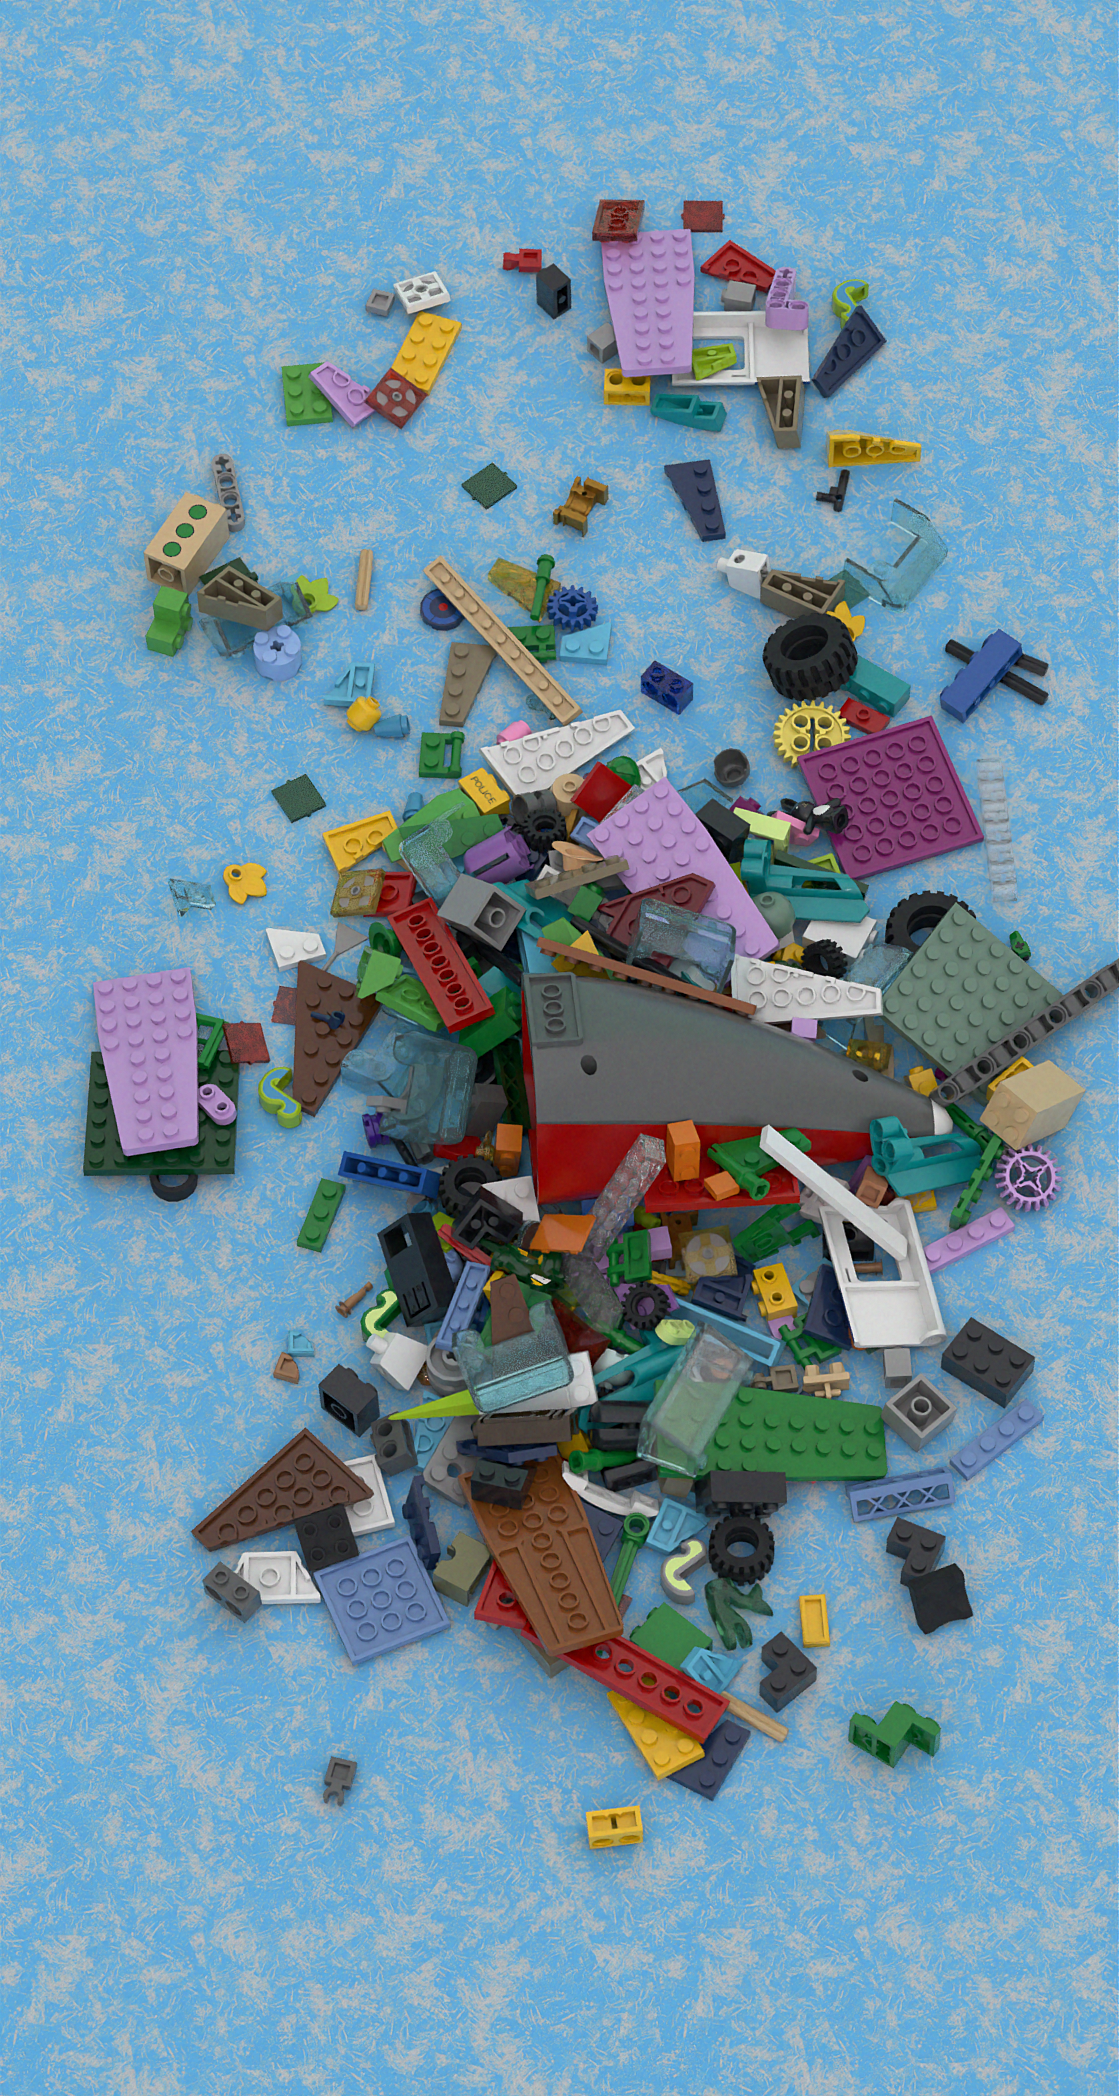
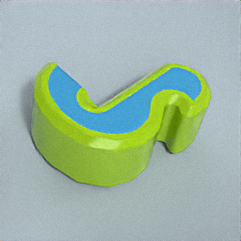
M849 279L843 281L832 292V311L837 317L841 318L840 327L842 329L856 306H858L856 302L868 297L869 284L864 280Z
M283 1066L271 1069L259 1082V1103L265 1111L270 1114H277L280 1125L285 1128H294L302 1122L301 1104L283 1092L293 1080L292 1069Z

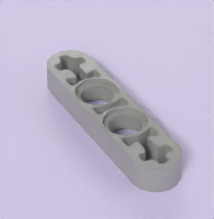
M218 454L212 460V469L219 502L227 510L229 531L238 532L245 526V517L233 461L227 454ZM224 463L226 472L222 473L220 464ZM225 480L233 482L229 487H223L220 484ZM229 498L237 501L234 505H226L224 503ZM235 513L237 522L232 521L231 514Z

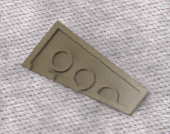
M451 642L439 725L464 726L474 705V700L482 688L485 676L488 675L491 669L493 659L497 656V653L490 645Z
M613 855L605 858L604 862L597 864L588 863L579 869L564 871L554 876L525 883L524 885L526 892L538 900L629 870V865L625 858Z

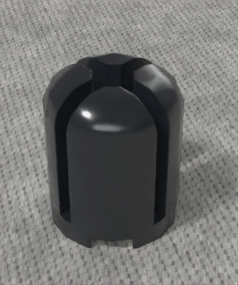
M598 1400L594 1402L588 1412L587 1422L636 1423V1429H587V1437L591 1446L600 1451H653V1449L648 1448L651 1438H656L657 1417L656 1414H651L649 1403L654 1402L652 1400Z

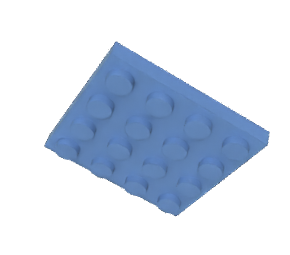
M410 1535L313 1573L314 1580L352 1666L450 1628V1621L422 1560L418 1558L417 1549Z

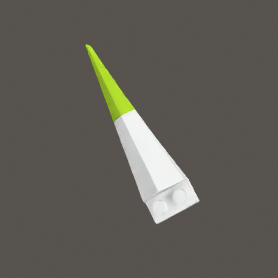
M584 1351L563 1355L476 1387L393 1414L388 1419L400 1420L550 1409L558 1410L590 1405L598 1401L589 1353Z

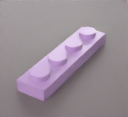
M1000 1207L924 1247L923 1250L930 1275L1013 1232L1015 1225L1003 1208Z

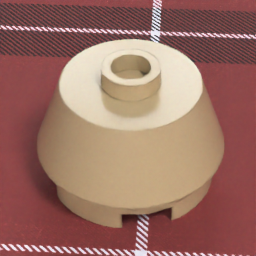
M572 773L561 775L550 787L549 790L553 793L557 804L556 813L559 811L561 816H569L571 809H578L580 811V818L588 815L570 801L584 781L581 776Z

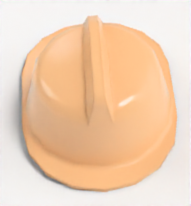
M563 841L552 843V847L562 853L563 869L565 871L579 869L588 863L597 864L598 861L604 859L572 843Z

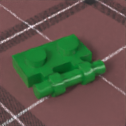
M554 625L507 627L528 651H536L530 653L537 661L547 663V660H556V651H546L555 650Z
M647 1229L623 1233V1243L619 1244L617 1237L608 1238V1246L606 1247V1256L609 1258L607 1277L610 1279L611 1287L620 1286V1278L623 1275L628 1284L652 1280L650 1232ZM624 1254V1264H619V1257Z
M807 1313L794 1319L793 1325L796 1329L790 1331L786 1324L778 1329L782 1336L781 1340L786 1342V1346H789L794 1354V1360L798 1365L801 1364L804 1370L805 1366L813 1365L809 1359L813 1356L821 1364L842 1352V1348L801 1333ZM803 1338L808 1347L802 1349L797 1340Z

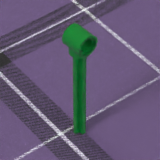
M631 1513L624 1520L623 1533L620 1539L623 1545L610 1581L617 1607L621 1601L637 1550L643 1547L649 1534V1520L641 1513ZM639 1527L642 1531L635 1533L630 1528ZM603 1650L596 1651V1654L602 1656Z

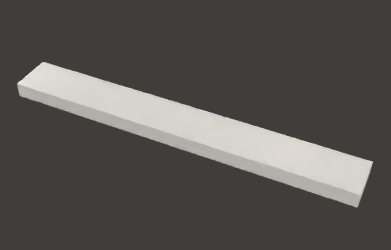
M770 1125L762 1128L761 1149L900 1262L906 1258L908 1239Z

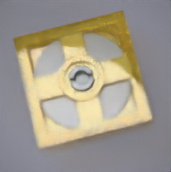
M382 868L340 872L330 914L334 918L376 914L386 872Z
M729 1225L678 1234L688 1285L697 1283L699 1277L738 1276Z

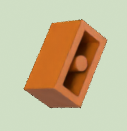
M687 1120L667 1124L666 1162L674 1182L699 1178L700 1139L693 1121Z
M497 1124L493 1167H498L502 1177L517 1176L523 1125Z

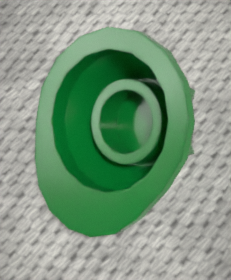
M619 756L607 762V768L635 788L628 799L635 796L641 786V775L637 763L632 758L626 756Z
M379 922L372 923L368 932L370 947L400 958L403 948L395 932L391 929H386Z

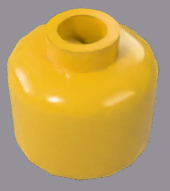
M371 696L368 698L358 697L346 711L347 723L358 732L362 730L370 731L382 716L379 709L380 703Z

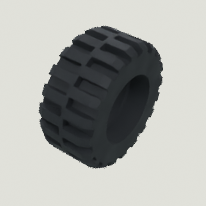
M811 613L809 616L804 614L798 616L799 618L795 620L790 619L786 621L784 626L780 625L776 629L775 634L770 635L768 643L765 644L762 655L765 668L776 691L791 700L794 698L797 701H804V699L813 701L817 697L824 698L828 696V693L838 691L842 684L845 685L850 679L849 676H852L858 663V653L847 626L837 617L825 613L822 615Z
M930 890L923 891L920 895L913 893L909 895L908 900L904 898L899 901L897 907H894L890 912L885 932L886 957L891 962V967L894 971L901 972L920 946L910 938L915 931L922 928H935L955 902L976 919L974 912L971 909L968 910L969 905L964 901H957L958 897L952 894L947 896L942 891L930 893Z

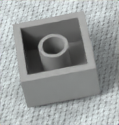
M920 1373L885 1403L880 1417L918 1452L953 1422L958 1408Z

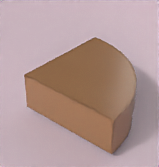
M281 1352L273 1373L274 1378L298 1384L299 1370L290 1355Z

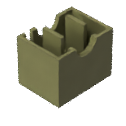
M459 1531L451 1546H447V1554L452 1556V1559L449 1561L441 1560L440 1563H436V1569L433 1572V1586L436 1591L468 1607L470 1603L468 1595H473L484 1574L487 1573L488 1568H491L494 1558L486 1545Z

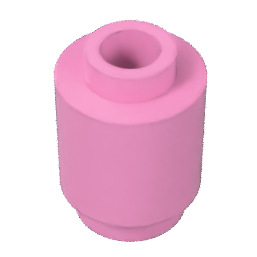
M514 721L496 736V744L499 745L501 742L508 740L510 742L523 738V736L532 734V731L524 721Z

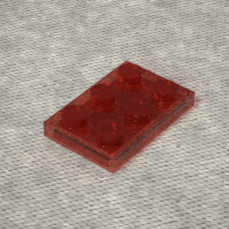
M600 199L592 231V241H600L602 243L610 241L631 243L638 241L645 201Z

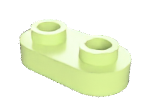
M663 1319L655 1328L656 1334L670 1345H690L697 1337L695 1326L688 1320Z

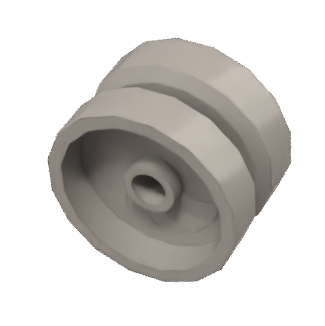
M467 1335L460 1354L435 1348L437 1337L431 1341L426 1352L427 1375L429 1383L437 1392L444 1396H449L470 1389L476 1381L481 1383L484 1372L483 1356L481 1351L474 1349L477 1341L473 1336Z

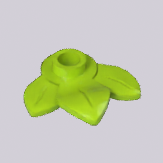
M301 575L295 581L294 591L297 595L295 605L303 614H312L316 610L322 612L330 611L337 605L339 598L328 594L327 578H320L309 582L306 577ZM303 602L310 603V606L304 605Z

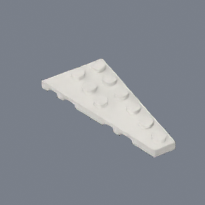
M621 710L595 716L593 719L586 721H577L568 726L555 727L526 735L523 738L510 742L509 740L501 742L499 745L492 747H483L478 752L514 797L517 794L532 793L543 789L549 790L559 776L575 772L632 733L635 727Z
M730 953L732 998L757 1005L755 1014H749V1018L770 1025L791 1023L793 1017L820 1021L883 1015L882 991L879 988L855 982H846L834 977L821 976L813 972Z

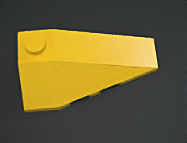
M854 430L826 431L828 467L920 462L921 460L920 443Z

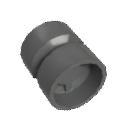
M548 789L517 794L513 797L511 803L513 817L520 825H523L524 818H528L530 812L534 815V810L536 809L539 812H543L542 808H547V812L550 809H555V814L557 811L555 797Z

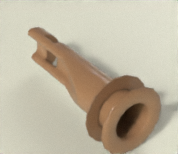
M875 1259L873 1263L853 1264L855 1272H875L876 1276L877 1272H881L883 1275L882 1259L881 1262H876Z
M368 1281L345 1302H339L340 1306H335L337 1312L347 1318V1313L351 1314V1309L366 1295V1291H370L373 1288V1285Z

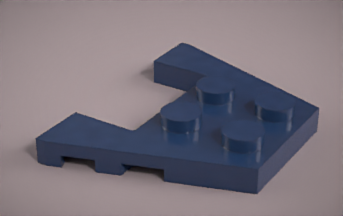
M474 1438L456 1441L457 1452L509 1463L511 1466L523 1465L524 1461L532 1459L536 1462L546 1461L549 1456L557 1455L556 1442L478 1446V1439Z

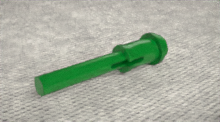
M543 554L537 559L538 569L535 577L537 586L530 618L534 621L539 620L546 585L550 583L551 571L555 567L554 558L548 554Z

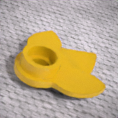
M846 601L840 602L835 607L834 612H826V614L837 617L845 623L853 642L857 636L862 634L865 617L863 615L852 617Z
M247 863L243 866L232 864L225 868L223 880L229 886V896L235 902L243 905L247 895L263 897L267 894L266 885L261 879L265 876L267 870L261 865L255 863ZM232 873L238 874L239 877H234Z

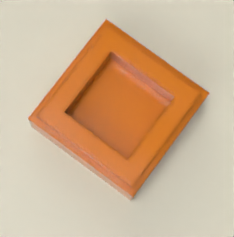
M728 1171L704 1179V1186L716 1201L739 1193V1185Z

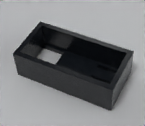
M407 1213L377 1233L406 1327H421L424 1324L434 1323L446 1316L455 1293V1287L431 1213ZM406 1233H409L412 1243L409 1247L404 1236Z

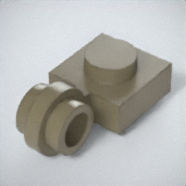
M795 1364L769 1367V1377H765L763 1373H755L749 1376L747 1382L750 1388L767 1390V1386L771 1385L772 1391L785 1393L798 1392L799 1389Z

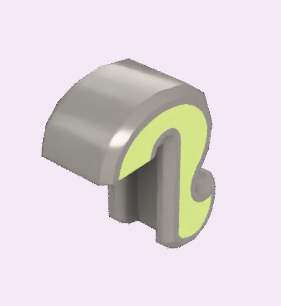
M697 1538L686 1540L681 1545V1554L669 1556L661 1565L660 1585L666 1596L677 1604L689 1605L695 1602V1592L684 1579L706 1563L707 1549L702 1540Z

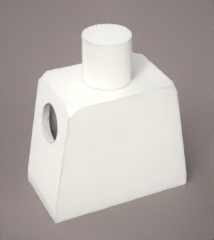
M737 549L729 559L721 557L717 563V570L727 573L731 588L760 599L761 585L771 571L768 555Z
M389 1332L383 1338L374 1333L366 1343V1346L375 1352L370 1361L371 1366L394 1388L408 1391L426 1360L428 1346L401 1334Z

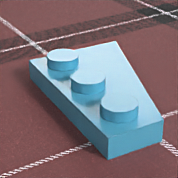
M424 1390L422 1405L438 1400L441 1397ZM454 1416L419 1418L414 1441L418 1465L412 1468L423 1472Z

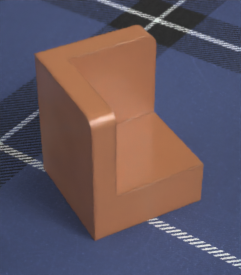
M867 1165L857 1186L855 1196L864 1204L877 1209L889 1182L885 1176L877 1174L873 1167Z

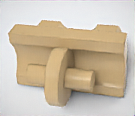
M842 1362L829 1364V1374L820 1375L818 1365L805 1366L802 1390L808 1394H814L815 1397L826 1399L841 1396L840 1391L849 1390V1372H845Z

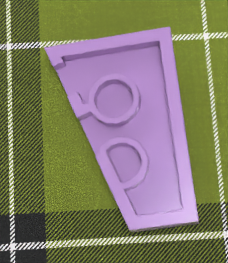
M326 361L310 372L308 377L352 428L378 411V409L372 406V400L376 395L370 392L371 389L365 385H359L351 379L350 375L330 362Z

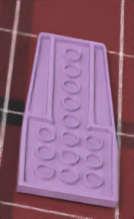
M690 229L601 235L604 287L622 375L624 377L691 372L695 274Z
M663 777L586 834L604 859L609 856L618 855L627 860L629 870L616 873V875L632 894L691 873L715 883L716 887L681 947L720 989H725L731 984L730 953L763 961L779 949L780 943L716 843L666 777Z
M190 967L93 982L98 1038L123 1154L131 1156L196 1145L199 1142L198 1026Z

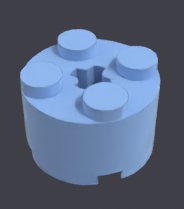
M280 625L271 627L268 631L263 630L255 635L253 650L258 673L264 678L266 676L272 678V681L277 682L293 678L302 665L301 643L297 634L289 626Z

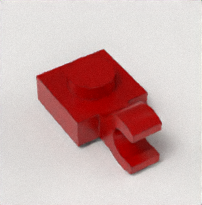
M519 249V254L503 253V270H513L519 267V272L538 273L542 269V249Z

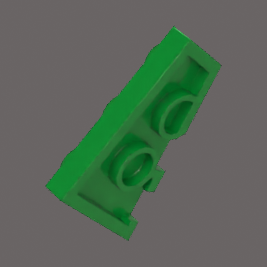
M797 1128L777 1131L802 1153L811 1150V1141ZM761 1135L719 1144L744 1167L753 1168L757 1176L781 1165L760 1148Z

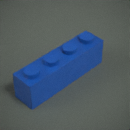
M998 629L995 634H990L985 640L983 648L971 656L966 668L958 671L954 679L955 681L942 690L940 694L941 708L964 723L1022 655V644L1001 629Z
M347 1151L343 1153L338 1176L353 1181L433 1199L437 1198L440 1186L439 1179L442 1174L429 1169Z

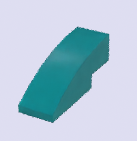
M656 394L650 409L652 415L664 420L708 431H721L727 416L722 402L701 401L698 395Z

